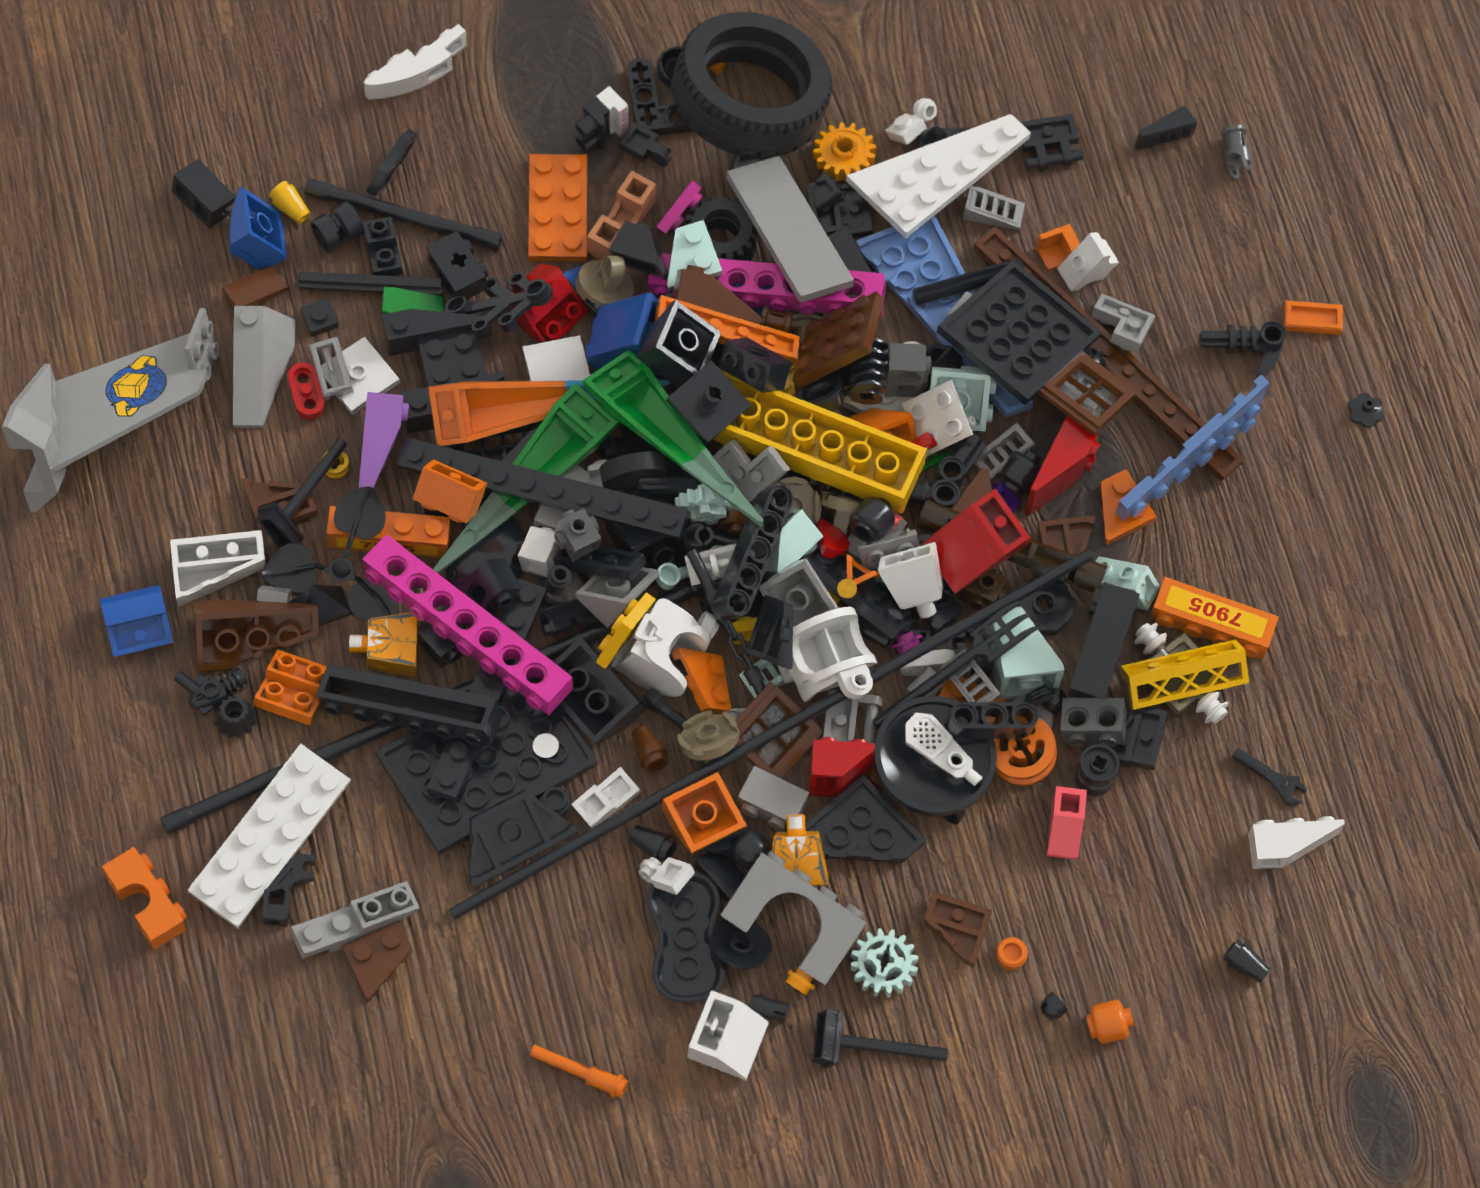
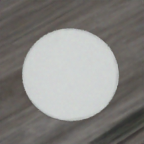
M540 734L533 741L534 752L542 758L552 757L558 751V740L551 734Z

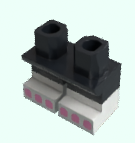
M610 86L583 106V117L575 123V128L579 133L576 136V143L586 153L597 145L604 150L608 136L615 132L619 137H622L628 131V104Z

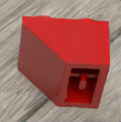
M540 263L526 276L530 281L542 279L549 283L553 289V294L545 305L532 306L517 318L518 326L536 342L543 343L560 339L588 312L559 267ZM513 289L511 290V292H513L514 294L524 292L523 290L518 292L514 291ZM517 305L512 306L507 312L509 313Z
M822 737L819 740H813L809 761V796L836 798L863 774L865 776L870 772L875 743H868L863 739H853L850 742L837 741V739L832 737Z

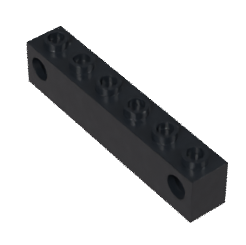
M328 664L316 693V698L323 710L334 716L345 714L359 721L366 722L368 719L379 721L388 727H396L398 725L407 727L416 733H423L424 731L436 733L445 739H451L452 737L461 738L474 745H479L480 743L492 745L504 714L497 698ZM340 692H348L350 693V697L337 694H339Z

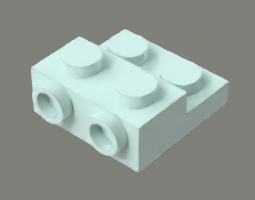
M961 366V369L932 367L930 390L952 380L965 415H972L976 420V426L973 427V430L985 431L986 422H992L993 404L988 403L989 394H995L996 381L979 367Z

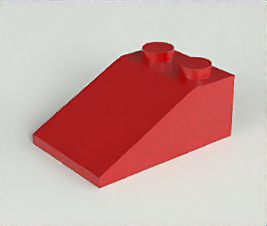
M1066 417L1030 489L1024 514L1030 516L1078 482L1085 470L1091 471L1101 443L1097 442L1099 432L1092 435L1070 417Z

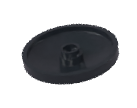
M925 696L907 701L887 716L876 736L873 762L880 784L895 802L921 815L948 816L969 808L986 792L995 772L997 752L994 739H958L953 737L956 743L973 760L972 769L983 777L976 786H973L964 777L956 779L905 744V724L915 713L932 714L946 729V720L952 708L956 704L961 703L954 699L940 696ZM955 717L959 724H968L964 717ZM954 756L951 757V762L954 765L961 764V759Z

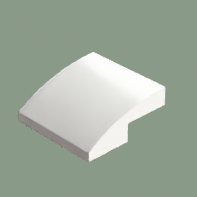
M580 335L522 347L530 381L584 380L590 376Z

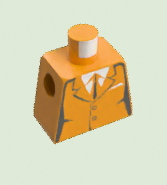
M412 613L368 619V635L350 634L349 653H367V666L370 670L416 677L418 619Z
M804 814L786 815L787 832L775 833L772 852L786 861L783 867L792 873L797 868L811 877L810 885H826L829 877L819 831H806Z

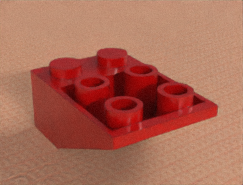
M995 488L970 505L920 544V546L935 542L942 578L955 595L1027 546L1030 542V536Z

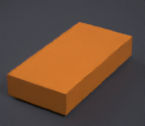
M1285 300L1283 326L1286 331L1341 335L1343 331V305Z

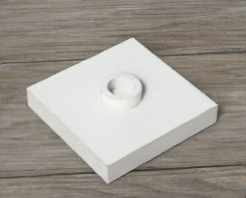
M365 337L342 351L354 392L350 394L344 392L342 396L337 398L351 415L366 406L367 392L386 393L400 384L398 376ZM336 355L332 358L340 386L345 383ZM325 362L321 366L326 384L329 388H333L328 366Z

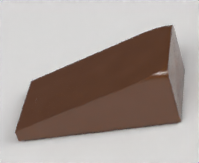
M273 265L229 283L222 288L223 297L234 310V306H261L289 289V287Z

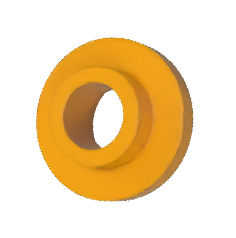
M800 968L796 972L790 969L787 972L789 976L785 982L803 994L807 995L810 989L814 990L816 987L811 984L814 978Z

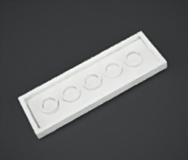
M300 744L187 892L238 929L264 896V890L284 870L290 859L297 853L349 785L351 779Z

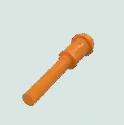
M534 1045L530 1052L531 1057L586 1080V1085L611 1094L610 1097L613 1099L615 1097L622 1098L626 1091L628 1080H625L622 1074L616 1076L594 1065L592 1068H589L537 1045Z

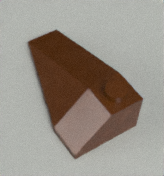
M223 599L192 601L193 634L198 672L231 669L238 666V663L253 657L257 659L265 656L264 653L276 648H286L319 635L317 604Z

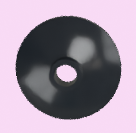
M724 919L715 925L710 936L711 947L716 956L724 963L735 968H757L763 965L771 954L772 943L770 937L755 922H753L746 933L727 919Z

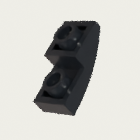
M392 217L364 221L363 227L373 274L380 276L403 275Z

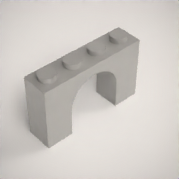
M772 851L768 855L761 852L720 915L747 933L763 907L773 897L783 893H798L805 896L815 905L819 913L820 930L815 942L798 967L826 985L867 923L861 919L864 913L848 903L846 908L837 903L835 900L838 895L826 887L822 886L818 890L810 885L809 882L812 878L796 868L794 873L783 867L786 861Z

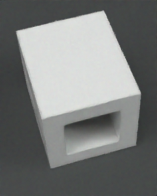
M530 527L518 553L522 571L547 577L549 570L555 566L553 558L561 550L555 541V531L548 527Z

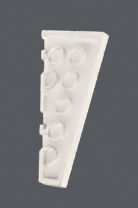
M1012 114L849 174L846 177V182L902 236L907 238L1030 138L1031 132Z

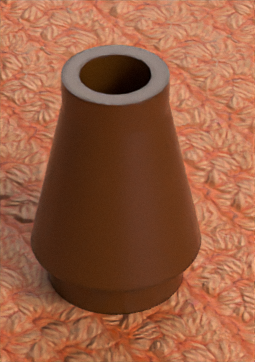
M648 726L636 728L632 732V737L641 767L646 768L647 772L650 773L663 769L669 762L667 758L668 751L650 732Z

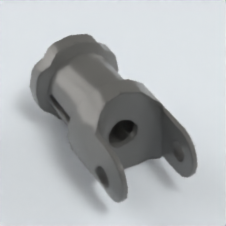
M1239 124L1228 126L1221 131L1222 138L1225 140L1227 147L1225 157L1228 172L1234 179L1240 177L1239 167L1241 164L1246 170L1253 168L1251 150L1246 145V127Z

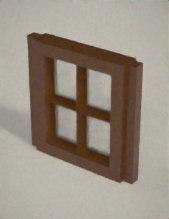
M1083 352L1048 381L1038 394L1092 435H1095L1130 404L1138 392Z
M769 682L736 718L735 721L740 735L734 748L802 709L772 682ZM810 719L744 756V758L753 766L782 779L811 747L813 740H817L824 731Z

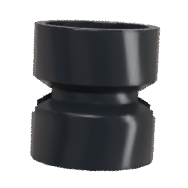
M347 201L332 208L331 215L324 213L310 221V226L316 240L328 254L342 247L344 240L351 242L365 233L359 216Z
M1095 744L1086 748L1081 755L1075 773V781L1079 789L1087 790V795L1101 796L1107 793L1113 786L1120 765L1116 752L1103 744Z

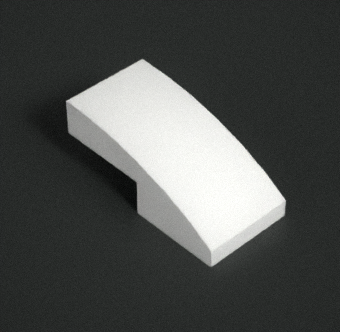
M619 767L598 786L594 784L573 802L572 806L589 826L593 828L629 803L642 791L625 771Z

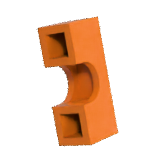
M132 847L102 866L105 878L121 901L133 894H143L150 899L149 905L146 909L135 915L137 926L153 950L186 931L184 919L187 916L178 902L172 904L167 896L170 894L169 888L161 877L157 880L151 873L154 867L145 853L139 855L135 847Z

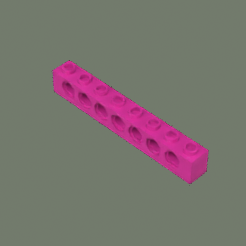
M662 253L669 273L672 254ZM718 258L723 275L716 277V279L751 309L757 307L764 308L766 305L772 310L779 312L795 310L804 314H814L815 312L831 314L839 307L844 308L854 303L857 298L863 295L868 296L877 291L883 299L885 297V273L848 270L854 279L853 287L800 303L795 294L790 292L792 289L777 264ZM649 274V293H653L658 300L661 295L673 293V291H668V278L665 280ZM736 283L744 284L741 287H732ZM764 286H771V287H772V288L769 289V290H762V289H761V288L764 287ZM851 294H858V295H860V296H858V297H856V298H850V297H848V296L851 295ZM883 304L879 318H882Z
M387 534L362 559L363 574L373 585L379 584L385 588L391 599L397 603L403 602L407 605L410 612L418 620L423 621L425 619L429 622L440 637L451 639L456 643L457 649L467 657L473 656L488 674L493 675L495 673L502 679L503 684L514 693L518 691L526 697L527 703L537 711L542 710L550 715L573 690V677ZM394 570H400L403 572L398 576H392L389 574ZM416 588H424L426 590L420 594L412 592ZM441 605L449 607V609L442 612L435 610L436 607ZM463 623L472 625L469 629H460L458 626ZM486 641L495 643L492 647H484L481 644ZM509 659H515L519 661L516 665H507L504 663ZM532 677L542 679L541 682L536 684L530 683L528 680Z

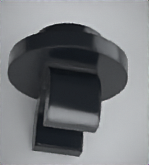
M608 436L599 445L600 456L603 460H611L619 456L631 454V444H624L623 438L613 439L612 436Z

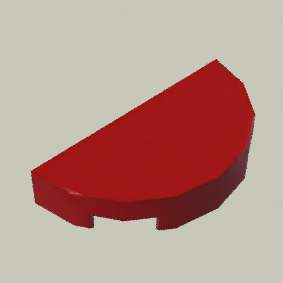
M820 518L815 526L823 535L819 540L822 556L830 559L835 558L836 555H840V557L845 556L850 545L847 536L839 528Z

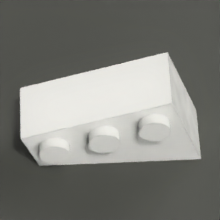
M261 530L170 540L178 607L259 572L266 566Z

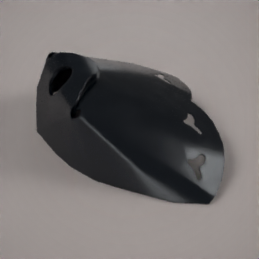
M510 517L467 551L466 557L458 558L447 567V581L457 587L484 560L506 559L516 578L524 572L520 562L517 566H514L512 563L513 555L519 553L526 538L515 517ZM455 569H457L458 573L461 575V577H459L456 580V582L454 581L456 577Z

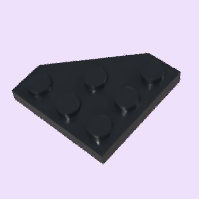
M864 774L805 823L806 831H819L824 857L830 859L903 863L926 842V839Z

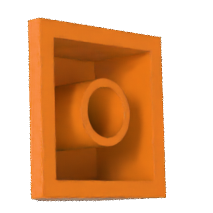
M718 772L664 798L662 801L661 809L675 836L691 854L747 826Z

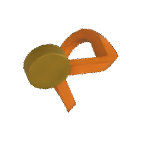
M847 554V579L839 582L837 591L842 598L851 599L857 593L856 585L870 578L877 580L880 574L862 566ZM852 566L865 575L853 580Z

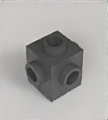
M584 508L576 512L573 509L569 510L558 518L554 538L560 549L565 548L572 562L599 549L602 539L598 533L600 531L599 525L594 516H589Z

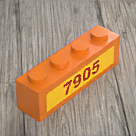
M330 506L326 532L328 548L345 550L350 533L341 532L336 528L334 523L336 506ZM385 511L386 520L382 531L371 539H361L355 535L351 550L370 552L387 534L414 556L441 559L449 549L451 520L448 517Z
M1164 577L1150 616L1151 620H1154L1162 627H1173L1184 631L1190 637H1202L1212 641L1214 644L1236 639L1245 649L1247 657L1264 659L1279 616L1168 577Z

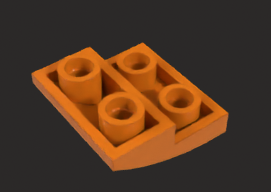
M277 649L266 669L265 679L254 697L253 706L310 726L321 705L316 698V693L327 666Z

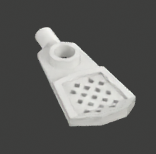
M915 713L906 722L905 744L956 779L964 777L973 786H976L983 778L972 769L973 760L932 714ZM951 757H959L961 764L954 765L951 762Z

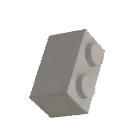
M754 766L738 795L736 806L745 816L752 819L758 817L768 822L767 824L772 829L784 832L787 831L786 815L802 814L808 803L809 792Z

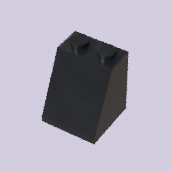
M637 491L631 493V495L670 504L662 494H640ZM604 521L606 530L616 547L620 546L622 550L644 553L646 564L643 567L657 570L664 563H672L677 568L686 566L684 556L692 550L687 526H685L680 541ZM656 580L647 589L657 585Z

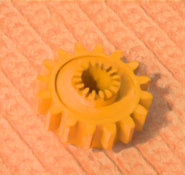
M840 122L838 129L829 125L828 133L821 131L819 139L814 141L813 160H816L817 170L822 169L829 177L835 179L836 182L838 180L846 182L847 175L875 164L876 145L873 144V136L865 137L866 129L864 127L859 131L855 130V123H852L849 128H845L844 123Z

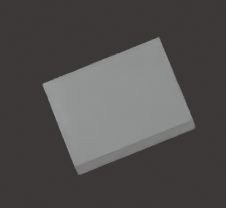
M807 558L792 562L762 583L758 588L763 597L768 595L793 604V627L814 616L838 609V606Z
M643 567L631 581L594 575L576 592V597L608 628L626 610L633 599L637 600L659 576V571Z

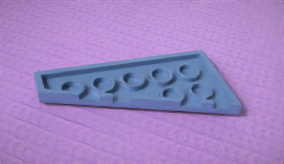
M1262 374L1253 381L1255 383L1254 387L1248 395L1244 396L1240 393L1226 409L1225 415L1221 412L1217 413L1183 444L1184 449L1175 460L1169 456L1162 462L1154 478L1150 475L1145 477L1119 501L1116 514L1122 521L1131 515L1137 517L1146 509V504L1153 498L1156 501L1162 498L1168 492L1170 485L1174 482L1178 484L1183 482L1191 474L1190 470L1196 465L1204 466L1213 457L1212 453L1217 449H1226L1235 440L1234 436L1241 431L1245 434L1257 423L1255 420L1256 416L1262 410L1260 406L1269 382Z

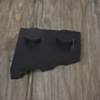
M1143 707L1135 709L1129 714L1126 721L1125 744H1116V746L1110 747L1118 755L1120 764L1155 771L1168 711Z

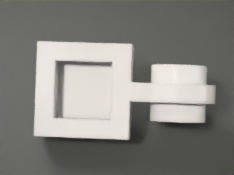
M927 98L916 101L913 106V115L905 113L899 116L885 130L889 139L908 145L927 128L925 122L936 116L937 107L935 103Z
M654 857L645 859L640 864L639 875L646 882L652 883L655 888L675 895L680 892L695 873L691 864L670 857L663 864Z

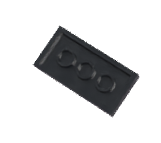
M819 548L804 557V559L807 558L826 588L850 607L854 608L855 611L892 640L916 626L920 620V616L914 607L907 609L899 608L886 584L878 582L874 578L856 585L857 593L853 598H842L837 591V586L841 580L847 579L846 556L840 557V555H836L833 559L822 556ZM852 566L853 580L865 575Z

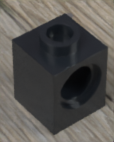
M429 622L417 631L419 645L440 668H443L448 663L450 665L454 664L462 657L463 654L457 649L456 643L448 637L446 639L440 637Z

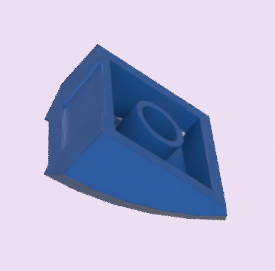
M239 187L230 222V255H236L252 265L253 269H264L271 265L274 266L287 258L281 212L243 187Z

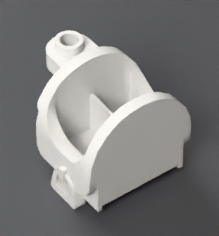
M664 598L659 599L654 607L642 617L631 638L616 655L611 667L647 690L652 688L660 695L669 697L681 696L687 687V681L681 672L673 666L669 655L672 650L678 647L705 652L710 644V640L719 628V624L716 622L717 619L713 614L705 611L696 621L688 612Z
M843 607L819 614L793 627L792 669L780 666L778 668L784 682L789 683L794 680L802 700L807 702L815 694L839 686L842 693L848 698L860 699L864 697L873 686V680L868 667L878 663L874 654L869 651L862 639L855 609Z

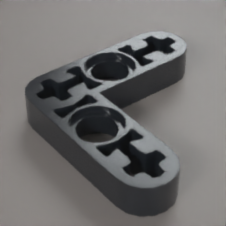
M636 58L630 61L627 66V81L634 122L658 135L693 132L685 121L675 124L669 120L670 115L679 113L675 104L659 106L651 63L644 58ZM636 69H641L642 73H644L642 83H639ZM641 92H647L652 96V99L648 102H641L636 96ZM649 111L650 121L652 122L650 126L644 122L645 112Z

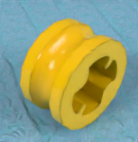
M342 452L337 458L340 460V465L337 466V469L330 467L325 474L328 478L341 479L348 473L349 459L345 452Z

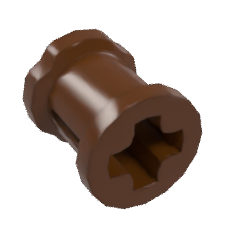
M765 305L760 325L789 333L794 312L789 311L786 314L771 310L769 306Z

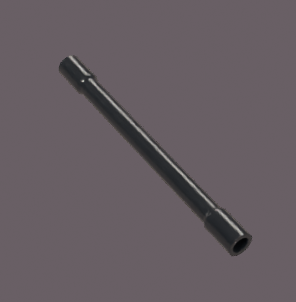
M308 178L305 185V195L338 203L347 201L352 207L392 217L396 220L448 235L457 231L462 239H467L474 244L499 250L502 242V233L481 227L469 226L372 198L316 179Z

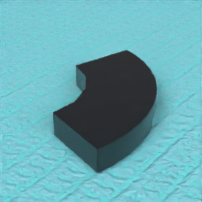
M408 129L399 136L387 158L377 168L366 190L367 193L375 197L385 188L392 179L391 176L398 164L403 163L418 137L416 132Z

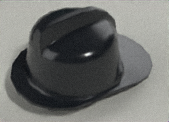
M838 370L800 389L794 383L798 399L832 412L836 411L844 403L843 382Z

